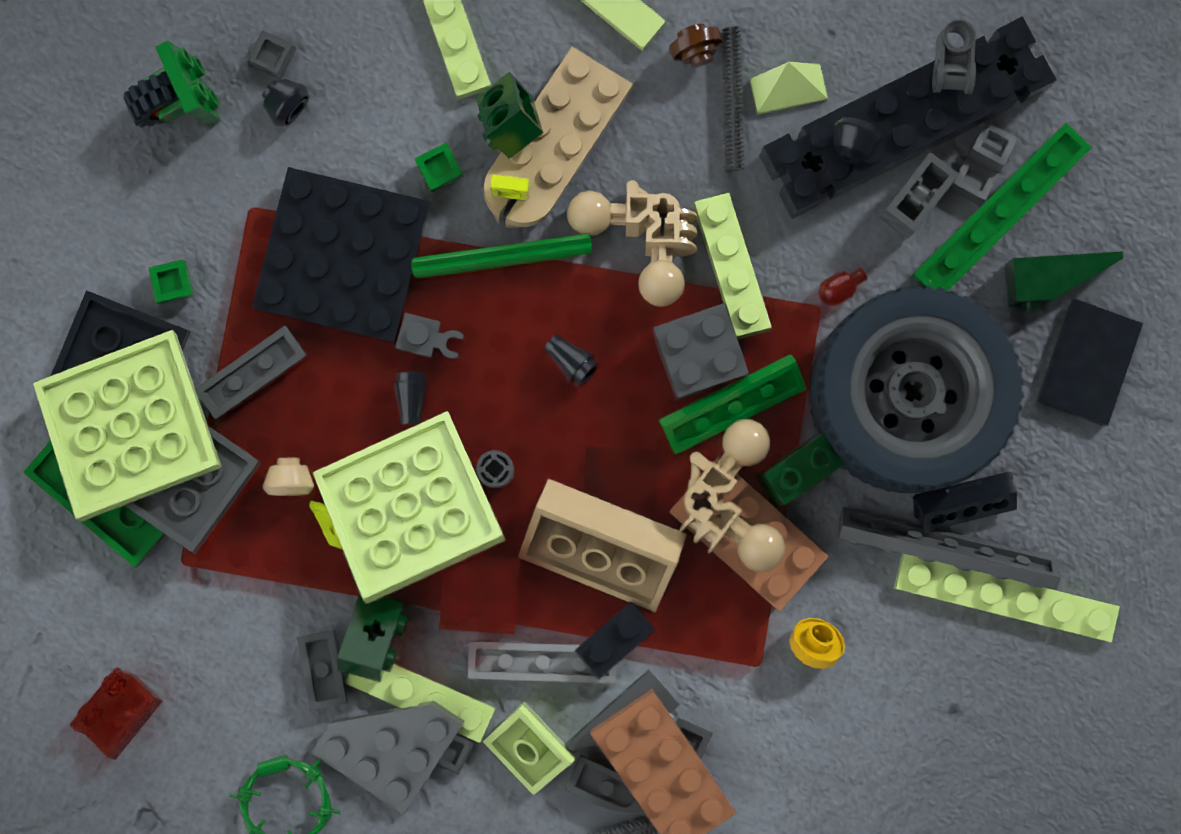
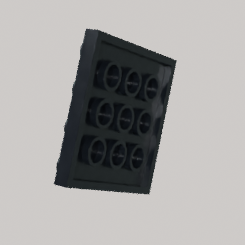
M288 167L251 308L396 344L413 277L411 262L413 258L418 257L431 206L430 201Z

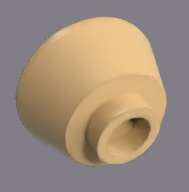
M277 458V465L269 467L263 484L265 492L268 495L274 496L309 495L314 488L307 465H300V458Z

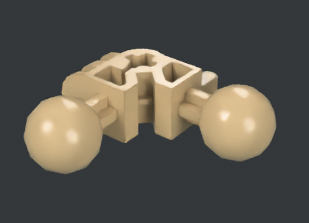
M634 180L626 184V204L610 203L601 193L591 190L580 192L568 205L567 218L571 227L578 234H589L590 237L597 236L605 231L609 225H626V237H639L646 231L645 256H651V263L643 269L639 276V291L645 300L655 306H668L677 301L684 291L685 281L681 270L673 263V257L688 256L697 251L696 245L691 242L697 236L696 228L691 225L696 221L697 214L688 209H680L679 202L670 194L647 193ZM659 213H666L663 237L661 236V218H659Z
M742 419L734 422L726 429L722 444L725 453L716 464L708 461L699 452L691 454V480H688V491L684 500V507L689 518L681 527L680 532L689 526L697 532L693 540L695 543L699 542L703 537L711 542L709 554L725 534L738 544L737 552L740 560L747 568L758 572H766L778 566L785 555V542L782 535L777 529L766 524L750 526L738 517L742 511L732 502H722V496L729 495L737 485L738 481L734 477L742 466H753L760 463L770 449V438L767 430L754 420ZM703 494H707L709 496L707 503L711 508L708 510L705 508H701L699 511L694 510L695 502L692 497L694 495L701 497ZM714 512L717 514L719 513L721 517L718 518L716 515H714Z

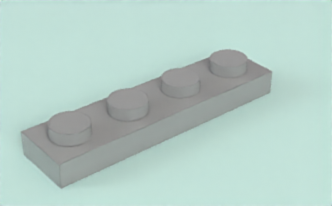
M469 641L468 679L616 684L617 665L598 680L575 653V649L580 644Z

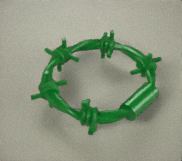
M287 755L257 763L256 771L247 779L243 787L239 788L238 795L231 793L229 797L239 800L240 812L248 833L265 834V831L261 829L265 820H262L255 826L249 818V802L252 800V794L261 795V792L252 790L255 780L259 776L263 778L291 768L290 766L303 771L305 777L310 779L305 784L306 788L314 781L321 790V806L318 808V813H309L310 816L318 817V821L314 829L308 834L319 833L327 821L331 819L332 813L340 814L341 811L331 808L330 796L321 775V770L316 768L322 760L318 759L312 766L302 761L291 760Z

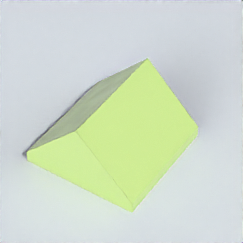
M525 701L482 741L533 795L575 760V754L566 747V744Z

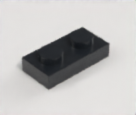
M630 602L576 648L575 653L597 679L600 680L655 632V628Z

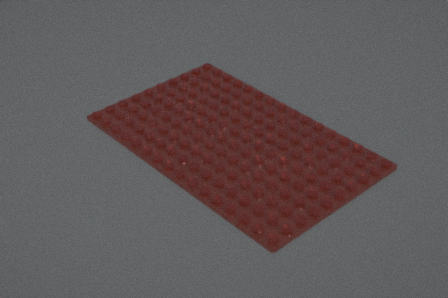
M257 207L249 209L217 373L284 326L288 327L308 358L220 420H215L209 412L207 426L259 460L262 464L196 555L183 547L181 554L182 564L189 567L359 596L360 591L344 550L329 545L318 520L309 506L311 500L325 505L313 472L418 425L400 424V415L392 381L396 380L397 371L426 372V380L429 381L422 422L448 411L476 475L477 462L486 452L492 450L502 451L513 462L515 469L514 477L510 484L504 488H489L479 479L505 541L383 597L404 602V605L584 637L592 636L630 602L518 558V555L548 479L680 531L683 525L669 511L688 491V480H691L690 456L694 452H699L710 462H714L718 457L721 458L725 453L722 444L726 430L675 455L659 420L732 383L676 401L652 332L656 326L723 304L719 288L685 283L684 291L677 301L671 305L659 307L650 304L641 295L638 286L640 274L554 259L418 279L413 275L399 332L404 314L409 313L441 322L439 333L444 334L447 331L455 330L464 335L463 341L451 339L447 344L449 351L459 353V359H448L438 349H434L433 357L430 359L397 350L394 343L252 309L276 211ZM422 237L418 257L485 247ZM762 296L772 326L771 330L738 340L749 372L748 375L791 354L797 362L806 390L747 419L760 423L767 430L770 438V449L760 463L753 466H742L737 474L781 514L787 517L789 503L775 506L755 475L799 446L821 310L816 305ZM556 334L595 355L594 360L599 363V368L585 385L579 386L575 382L571 384L552 358L544 351L546 344ZM277 458H300V465H307L314 483V488L309 495L274 496L268 495L265 492L263 484L270 466L277 465ZM684 529L682 532L687 534L656 612L634 604L655 628V632L639 646L747 666H759L763 660L772 605L712 551L709 554V548L701 541L695 543L693 541L695 536L688 529Z

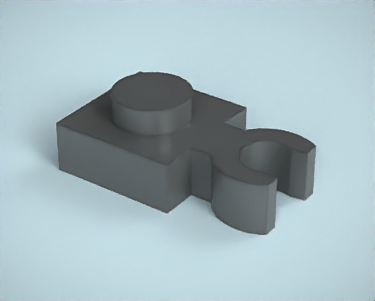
M405 313L395 348L430 359L433 357L434 349H438L446 358L457 360L459 359V353L449 351L447 344L451 339L463 341L464 335L455 330L447 331L444 334L439 333L441 322Z

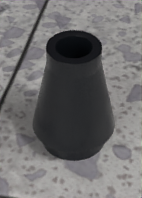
M559 334L553 336L544 348V351L552 358L571 384L575 382L579 386L585 385L599 368V363L594 360L595 355L563 339Z
M397 371L396 380L392 382L400 415V424L422 423V414L429 381L426 380V372Z

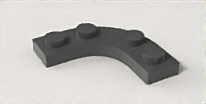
M678 717L676 724L697 755L702 759L713 733ZM580 755L565 791L609 810L627 813L643 811L616 770Z

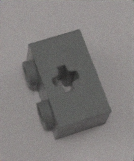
M930 152L879 218L906 239H909L959 176V173Z

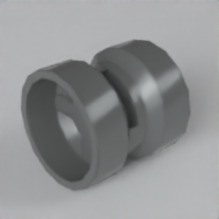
M492 450L480 457L477 462L476 472L484 485L489 488L500 489L510 484L514 477L515 469L513 462L507 454L502 451Z

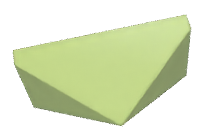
M787 62L749 80L757 115L826 101L828 99L820 64Z

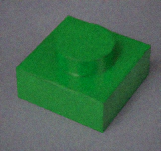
M447 142L414 158L432 193L464 177Z
M182 259L148 267L157 304L160 305L195 297L186 260Z

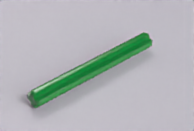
M580 234L417 257L412 259L411 267L414 277L418 279L589 255L592 253V243L589 234Z

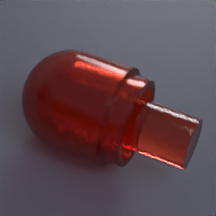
M858 268L850 274L842 271L828 277L819 286L818 295L820 300L828 306L842 304L852 298L853 294L857 293L856 286L868 280L866 273L862 268Z

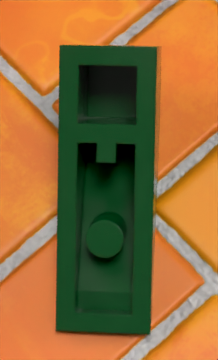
M1123 251L1012 258L1005 264L1008 307L1020 306V312L1042 310V305L1122 260Z

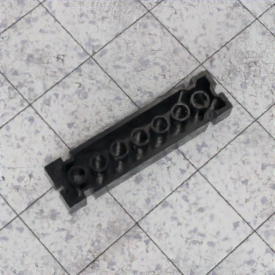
M1023 16L996 29L988 42L984 36L975 40L974 62L976 77L972 94H965L963 90L942 89L940 93L933 92L934 60L802 126L797 140L793 141L788 133L764 145L759 157L771 180L773 181L780 177L784 185L779 195L791 218L793 219L817 207L823 199L821 194L827 192L831 200L1008 111L1018 99L1022 104L1046 92L1057 79L1044 55L1035 58L1030 49L1036 43V40ZM998 66H1000L1001 68H1004V67H1005V68L1007 69V71L1004 70V71H1001V72H1000L997 67H998ZM842 118L860 119L880 130L883 139L882 144L868 160H860L859 164H851L838 157L839 152L834 149L833 127ZM806 161L810 164H816L815 173L811 168L806 170L803 168Z

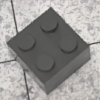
M724 303L653 328L652 333L676 401L738 381L749 374Z

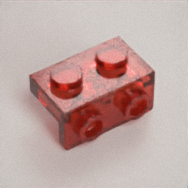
M116 667L103 679L101 686L90 700L79 709L77 716L70 723V727L76 732L85 734L108 758L116 760L163 700L137 675Z

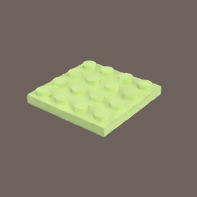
M173 330L33 383L75 518L80 522L222 468L177 334Z
M448 411L313 472L361 596L366 604L505 541Z

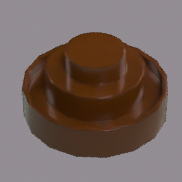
M703 23L695 24L677 33L678 39L669 45V50L673 60L683 61L684 64H692L693 68H697L713 60L712 55L717 52L716 47L722 43L723 39L719 28H705Z

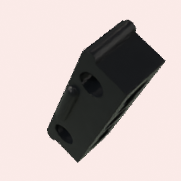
M1011 472L975 479L913 496L914 517L919 518L924 532L1017 510V490L1013 484V473Z

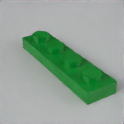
M790 354L660 419L659 422L671 449L676 455L726 430L734 422L748 419L806 390V386L797 362Z

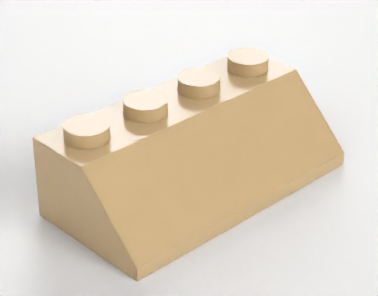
M548 479L535 508L518 558L656 612L678 562L687 534Z

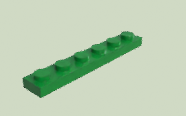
M1068 123L1062 125L912 277L922 287L932 286V289L940 287L944 288L945 291H949L1092 147Z

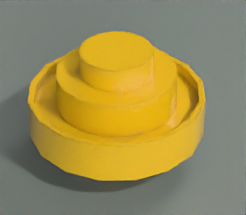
M818 618L801 620L795 625L789 639L790 648L794 655L805 665L816 669H828L835 666L845 649L844 639L838 629L829 622Z

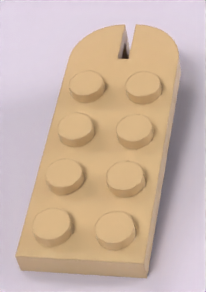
M571 47L534 102L544 133L510 159L501 152L486 175L484 198L498 223L502 219L504 208L510 199L494 197L490 188L492 175L526 178L530 181L529 200L516 201L506 217V228L530 227L545 220L632 90L633 84L574 47Z

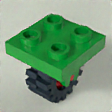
M168 40L155 47L164 67L138 81V85L129 87V91H125L123 96L136 126L145 127L147 125L151 127L156 123H167L186 114L207 126L221 121L217 109L220 108L219 100L211 88L207 89L202 79V76L206 75L202 63L196 55L191 56L184 47L179 48Z

